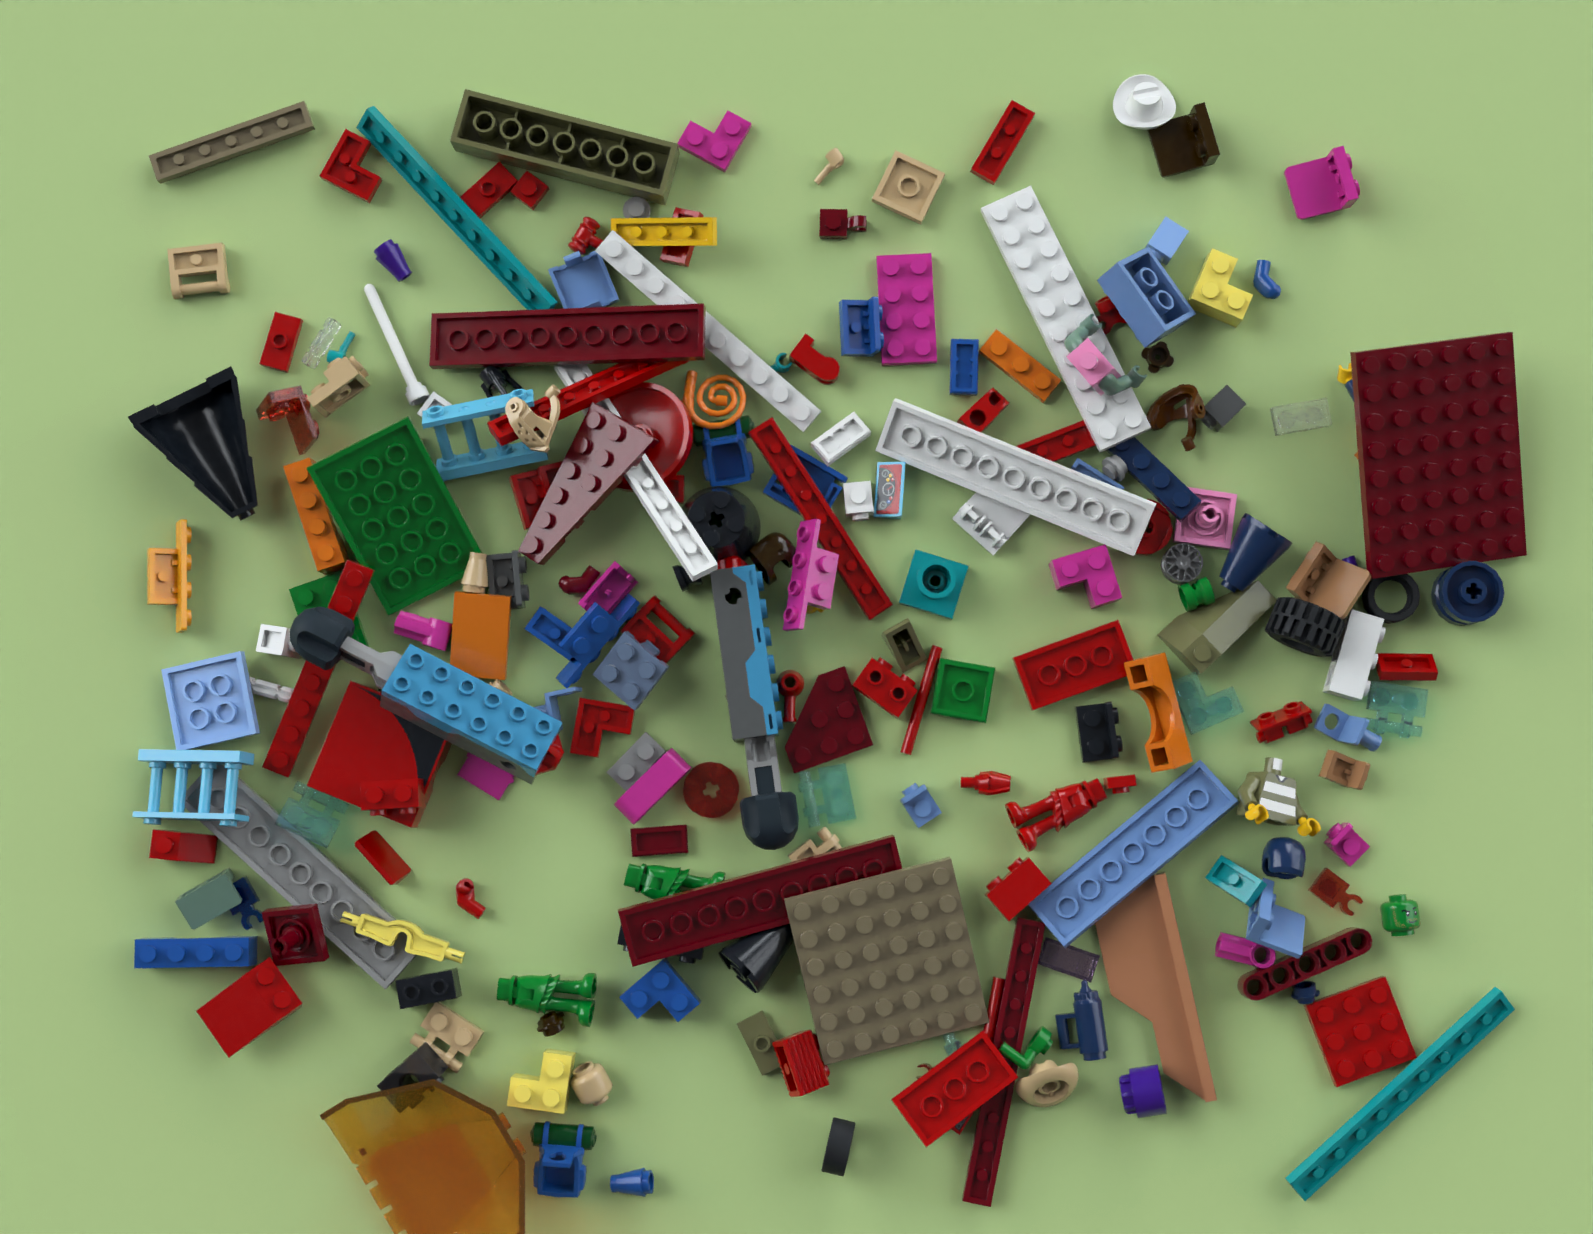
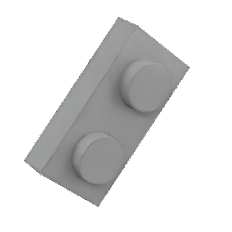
M645 732L607 773L627 791L666 751Z

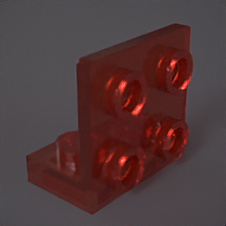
M301 385L269 392L256 409L259 420L269 418V421H277L283 419L286 415L299 455L305 454L319 436L318 424L316 420H312L309 411L310 402L307 399L308 395L303 393Z

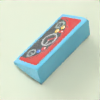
M877 462L874 518H902L906 462Z

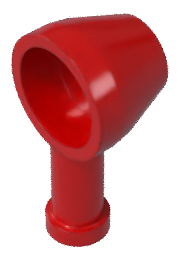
M786 670L778 676L776 683L778 685V692L784 696V717L782 721L794 723L796 722L795 699L804 689V679L799 672ZM793 678L796 682L795 686L788 688L785 685V680Z

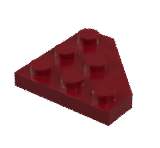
M845 666L818 675L785 745L794 774L873 746Z

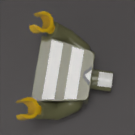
M1271 757L1265 758L1264 772H1249L1246 775L1245 781L1238 789L1240 801L1236 815L1246 817L1251 821L1255 820L1258 825L1262 822L1281 826H1296V824H1300L1297 829L1299 835L1307 836L1309 834L1310 836H1315L1320 832L1321 826L1314 818H1308L1300 806L1296 793L1295 779L1281 776L1283 760Z

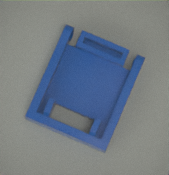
M791 445L831 508L843 488L834 483L835 479L841 483H846L848 478ZM773 473L763 490V494L800 515L784 488L776 483L778 479Z

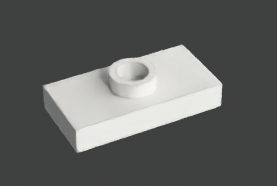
M852 412L812 441L811 448L829 466L871 436V431L857 414Z

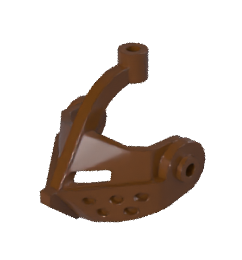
M1181 384L1170 389L1151 405L1147 413V420L1151 430L1162 429L1168 422L1174 419L1188 418L1187 435L1181 442L1185 451L1194 449L1196 447L1193 442L1196 435V420L1202 419L1205 416L1204 401L1199 395L1197 388L1193 385ZM1186 399V404L1177 409L1174 408V405Z

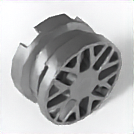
M1187 543L1172 546L1161 559V571L1164 577L1175 584H1184L1192 581L1201 573L1203 567V558L1200 551Z

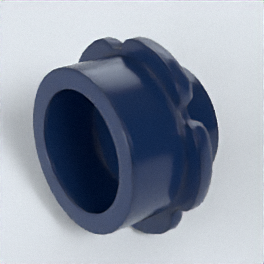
M1302 981L1292 986L1293 992L1291 997L1300 1004H1310L1315 1001V997L1319 996L1320 991L1316 990L1315 982Z

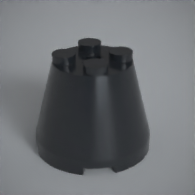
M725 486L708 487L691 496L682 507L683 512L716 562L730 556H739L743 561L749 558L748 549L759 541L761 526L755 506L743 493ZM714 514L718 520H721V527L718 528L715 524L711 526V515Z

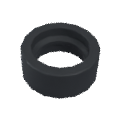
M1408 574L1371 579L1362 593V602L1367 613L1383 618V623L1386 624L1400 622L1413 615L1420 599L1418 585ZM1384 581H1397L1406 590V604L1398 612H1385L1375 602V590Z
M833 1118L821 1169L822 1172L844 1176L855 1122Z

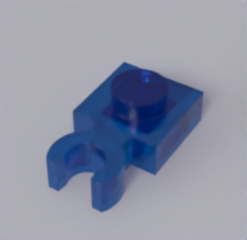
M247 876L242 877L233 883L242 898V902L230 909V912L233 916L241 912L242 926L246 930H250L253 928L249 922L252 915L256 916L260 923L264 922L262 911L254 907V904L260 901Z

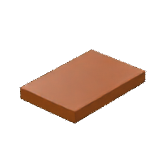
M454 592L451 665L476 678L506 679L512 596Z

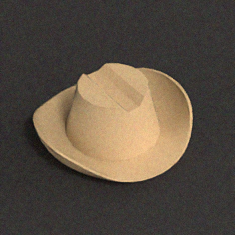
M1046 1060L1041 1064L1035 1063L1029 1070V1076L1021 1078L1016 1082L1015 1090L1019 1097L1030 1105L1036 1107L1057 1105L1066 1100L1075 1089L1079 1076L1078 1068L1074 1063L1057 1066L1052 1060Z

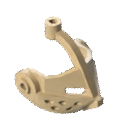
M554 384L544 392L551 403L549 420L537 416L527 403L518 397L511 398L505 406V412L511 427L520 440L532 451L547 453L550 450V440L557 427L560 414V402L557 396L561 391ZM538 427L540 430L535 432L534 428Z

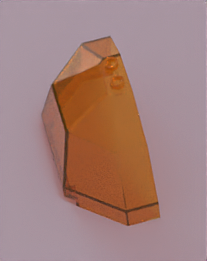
M435 1079L347 1098L320 1115L339 1141L351 1162L359 1165L356 1167V1170L365 1185L375 1179L377 1180L378 1184L371 1188L369 1192L380 1210L391 1204L393 1209L385 1213L384 1217L394 1234H398L404 1229L407 1231V1234L525 1233V1160L522 1155L527 1152L518 1137L514 1140L510 1137L507 1130L511 1128V1125L503 1112L497 1115L495 1110Z

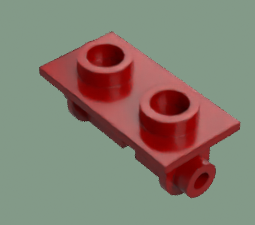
M1302 701L1290 702L1280 710L1260 714L1257 719L1250 721V724L1258 731L1256 733L1258 742L1268 744L1284 737L1282 730L1284 726H1286L1288 734L1308 728V724L1312 723V718L1309 714L1312 713V710Z

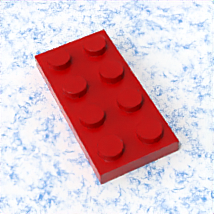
M1119 620L1013 657L1012 659L1030 708L1033 711L1126 677L1124 663L1133 660Z
M983 1030L892 1098L891 1101L927 1148L1015 1081L1018 1076Z

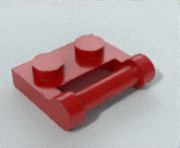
M654 595L620 631L622 633L625 631L630 632L639 643L649 640L660 650V654L655 657L667 664L696 633L690 627L687 629L660 604L661 600ZM651 612L656 614L679 636L674 643L647 618Z

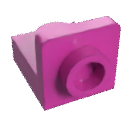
M1336 823L1327 832L1328 838L1324 841V844L1348 867H1351L1370 846L1352 829L1353 826L1350 823H1342L1341 825Z

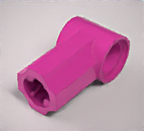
M400 611L394 624V634L420 641L423 645L446 651L452 632L451 623L431 617L427 619L413 613Z
M1220 932L1216 942V957L1258 968H1268L1276 959L1275 950L1243 937ZM1263 947L1266 951V957L1262 962L1258 963L1254 958V952L1257 948Z

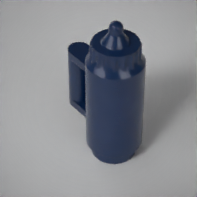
M1083 980L1080 991L1074 993V1012L1055 1015L1060 1049L1079 1048L1080 1054H1083L1084 1061L1107 1058L1108 1043L1102 1001L1099 998L1098 991L1092 990L1088 986V982ZM1067 1018H1075L1078 1042L1070 1043Z

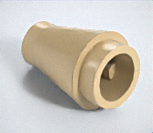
M470 552L461 581L463 591L485 593L486 587H489L486 563L487 554Z

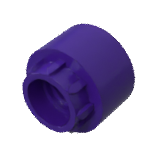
M1158 1064L1130 1068L1129 1074L1120 1076L1121 1096L1124 1110L1127 1114L1137 1113L1138 1118L1167 1114Z

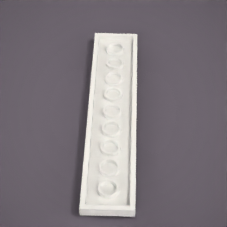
M1028 186L982 207V216L1099 453L1149 431L1151 426L1132 387L1112 396L1105 393L1100 396L1066 357L1069 351L1065 348L1064 342L1068 335L1078 328L1080 323L1090 314H1094L1092 320L1095 324L1099 325L1100 323L1032 187ZM1102 327L1092 336H1088L1090 341L1121 376L1125 375Z
M897 398L893 400L875 450L1132 556H1135L1156 506V503Z

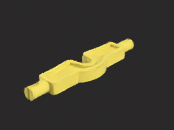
M344 911L342 914L341 923L356 927V933L370 937L386 946H393L398 935L404 932L407 935L405 947L407 953L428 957L440 962L444 961L445 958L460 964L463 962L465 952L450 948L448 941L425 934L419 926L410 921H387L367 913L357 916Z

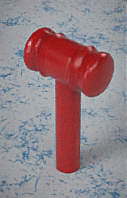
M584 217L583 223H580L574 237H572V241L568 244L569 248L573 252L579 251L581 255L586 253L589 245L597 249L604 241L595 236L597 234L596 230L600 228V224L591 217Z

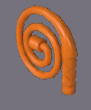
M693 370L687 371L682 402L689 411L691 420L695 425L707 429H723L734 424L742 416L746 405L744 387L736 378L725 374L715 375L703 382L697 393V404L709 416L720 417L732 412L737 405V394L734 388L727 384H717L711 387L708 392V399L711 403L727 408L719 411L711 410L703 402L704 391L710 384L716 381H727L738 389L740 395L737 412L723 422L710 423L700 419L694 411V392L698 373ZM718 390L729 392L731 396L730 405L728 406V396L717 395L714 397V393Z

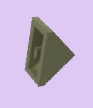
M908 618L882 633L883 639L903 673L927 660Z

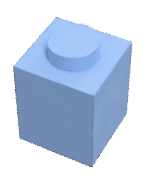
M1165 217L1146 247L1151 249L1160 263L1167 265L1189 231L1168 217Z

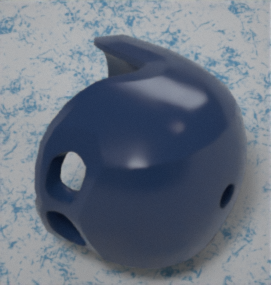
M1289 837L1270 839L1262 854V870L1264 874L1281 879L1303 877L1306 853L1301 842Z

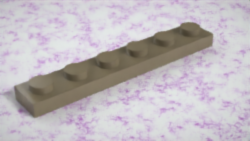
M302 101L151 154L149 158L156 179L161 184L315 130L307 105Z

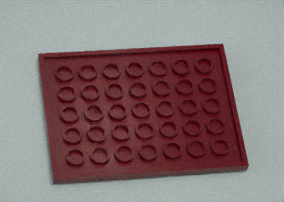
M1513 332L1350 352L1366 568L1372 576L1371 579L1453 567L1468 561L1486 562L1527 555Z

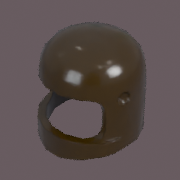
M774 532L768 534L749 548L748 553L758 571H762V577L769 586L777 580L773 571L774 566L781 561L788 568H791L796 549L785 535Z

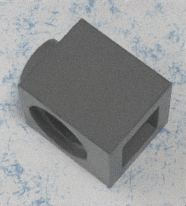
M1226 385L1205 405V416L1201 421L1209 429L1212 430L1214 428L1218 432L1246 403Z

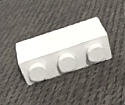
M1351 609L1346 618L1342 620L1345 625L1331 659L1323 692L1348 700L1359 701L1362 700L1363 696L1366 697L1369 692L1371 681L1368 680L1370 669L1373 670L1377 664L1378 654L1375 651L1377 644L1381 643L1384 638L1386 628L1383 627V618Z

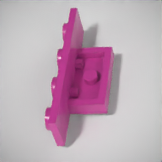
M819 519L801 521L797 530L796 550L792 559L793 569L791 581L788 585V600L783 615L784 631L804 629L807 605L823 610L831 609L839 554L817 547L821 523Z

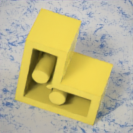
M1212 248L1204 261L1189 296L1188 303L1193 310L1237 327L1245 316L1253 294L1228 284L1238 259Z
M547 1049L543 1053L540 1076L519 1073L511 1076L507 1106L564 1114L568 1109L571 1088L570 1080L573 1075L576 1052Z

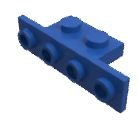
M629 593L611 614L594 602L558 644L573 657L572 661H569L556 677L565 688L575 684L581 678L585 667L599 657L603 646L607 642L612 641L617 636L621 625L635 615L640 602Z

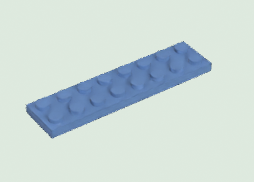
M1199 760L1053 881L1028 906L1061 945L1066 948L1238 805L1239 802L1208 767Z

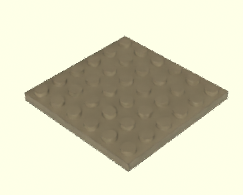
M950 857L784 898L824 1065L989 1023Z

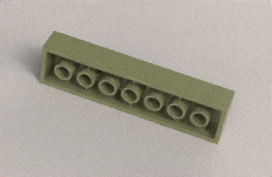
M467 89L464 91L450 139L456 152L495 162L500 161L510 166L630 197L644 198L646 201L665 206L680 155L677 143Z

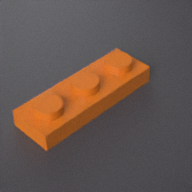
M997 329L979 350L983 357L1042 403L1046 401L1061 382L1060 378Z

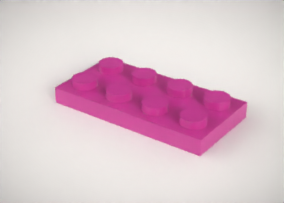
M931 253L876 256L879 305L883 309V316L880 321V332L884 334V346L881 349L882 366L937 363Z

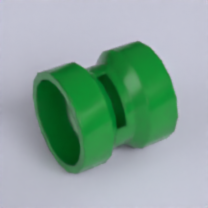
M1207 577L1197 579L1196 583L1192 585L1184 583L1178 586L1181 602L1187 612L1195 610L1199 604L1207 606L1215 603L1214 592Z

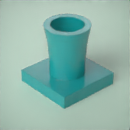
M915 549L899 603L952 620L969 566ZM936 577L941 583L939 586H933L930 583V579Z

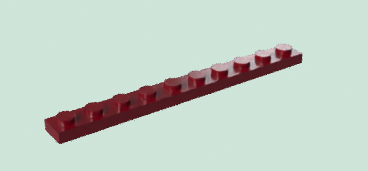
M1020 917L1016 919L993 1037V1044L998 1050L1005 1042L1021 1054L1045 930L1043 922ZM1003 1056L1017 1074L1018 1066ZM1015 1081L979 1108L962 1195V1201L991 1207Z

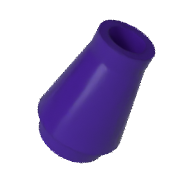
M392 239L384 242L374 250L377 256L375 259L398 282L403 281L412 274L399 244H395Z

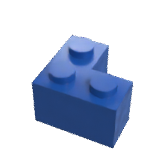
M666 958L660 961L619 997L637 1019L660 1000L677 1022L701 1003L700 998Z

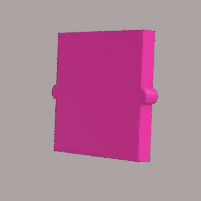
M468 752V758L457 775L497 800H500L509 784L514 783V775Z

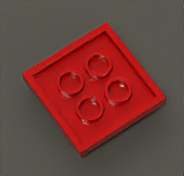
M1386 976L1377 977L1315 1000L1313 1003L1304 1004L1333 1084L1336 1087L1417 1058Z

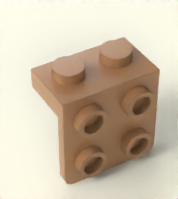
M1315 542L1296 573L1291 577L1286 588L1295 598L1323 607L1343 620L1358 600L1372 576L1368 570L1337 559L1324 544Z

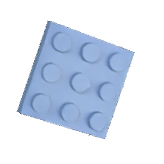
M244 651L161 669L176 750H191L260 734Z

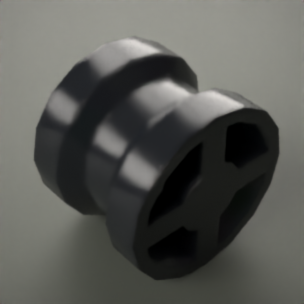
M673 566L682 592L687 591L689 586L703 584L701 578L692 582L683 566Z

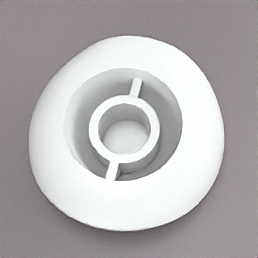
M1140 74L1129 77L1119 86L1114 96L1113 110L1116 118L1122 124L1136 129L1149 130L1167 123L1175 114L1176 103L1171 92L1160 80L1151 75Z

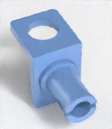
M571 687L544 693L545 705L534 708L562 722L557 697L582 692V687Z
M1324 704L1314 725L1316 730L1338 742L1352 745L1361 744L1370 751L1377 750L1382 742L1380 735L1366 729L1369 724L1368 719L1350 716L1330 704ZM1333 713L1336 715L1338 722L1335 728L1329 730L1325 726V718Z

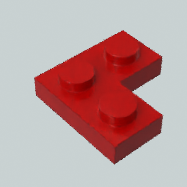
M345 129L323 168L320 178L370 204L382 182L380 176L360 167L372 145L371 142Z
M579 698L570 753L599 758L603 730L631 735L635 711L627 705Z

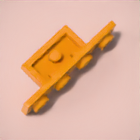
M180 519L176 522V549H147V605H176V633L187 631V626H190L192 621L191 610L187 609V598H191L192 593L191 582H187V571L191 570L192 565L191 554H187V543L191 542L192 537L191 527H187V519Z

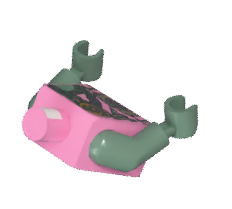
M1090 314L1065 339L1064 346L1069 351L1066 357L1100 396L1104 393L1112 396L1130 387L1138 388L1147 377V374L1140 375L1137 372L1140 369L1138 365L1133 366L1127 375L1121 376L1088 338V336H1092L1102 327V323L1097 325L1093 322L1092 317L1094 314Z

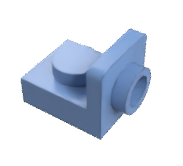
M914 783L902 791L905 797L901 798L900 801L918 828L942 813L929 794L925 784L918 787Z

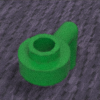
M1041 1026L1029 1041L1024 1055H1021L1005 1042L1000 1046L999 1052L1018 1067L1026 1070L1039 1053L1044 1055L1053 1044V1040L1050 1039L1052 1032Z

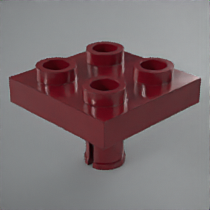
M317 903L269 908L262 912L273 962L276 966L323 962L329 958Z

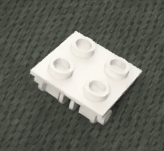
M976 492L952 519L994 556L1030 514Z

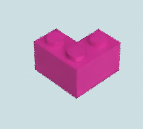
M1105 544L1051 560L1048 564L1056 590L1083 583L1091 609L1117 602L1122 598Z

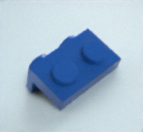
M871 297L869 300H841L839 302L841 356L873 357L883 348L884 334L880 332L883 309L879 305L878 297Z

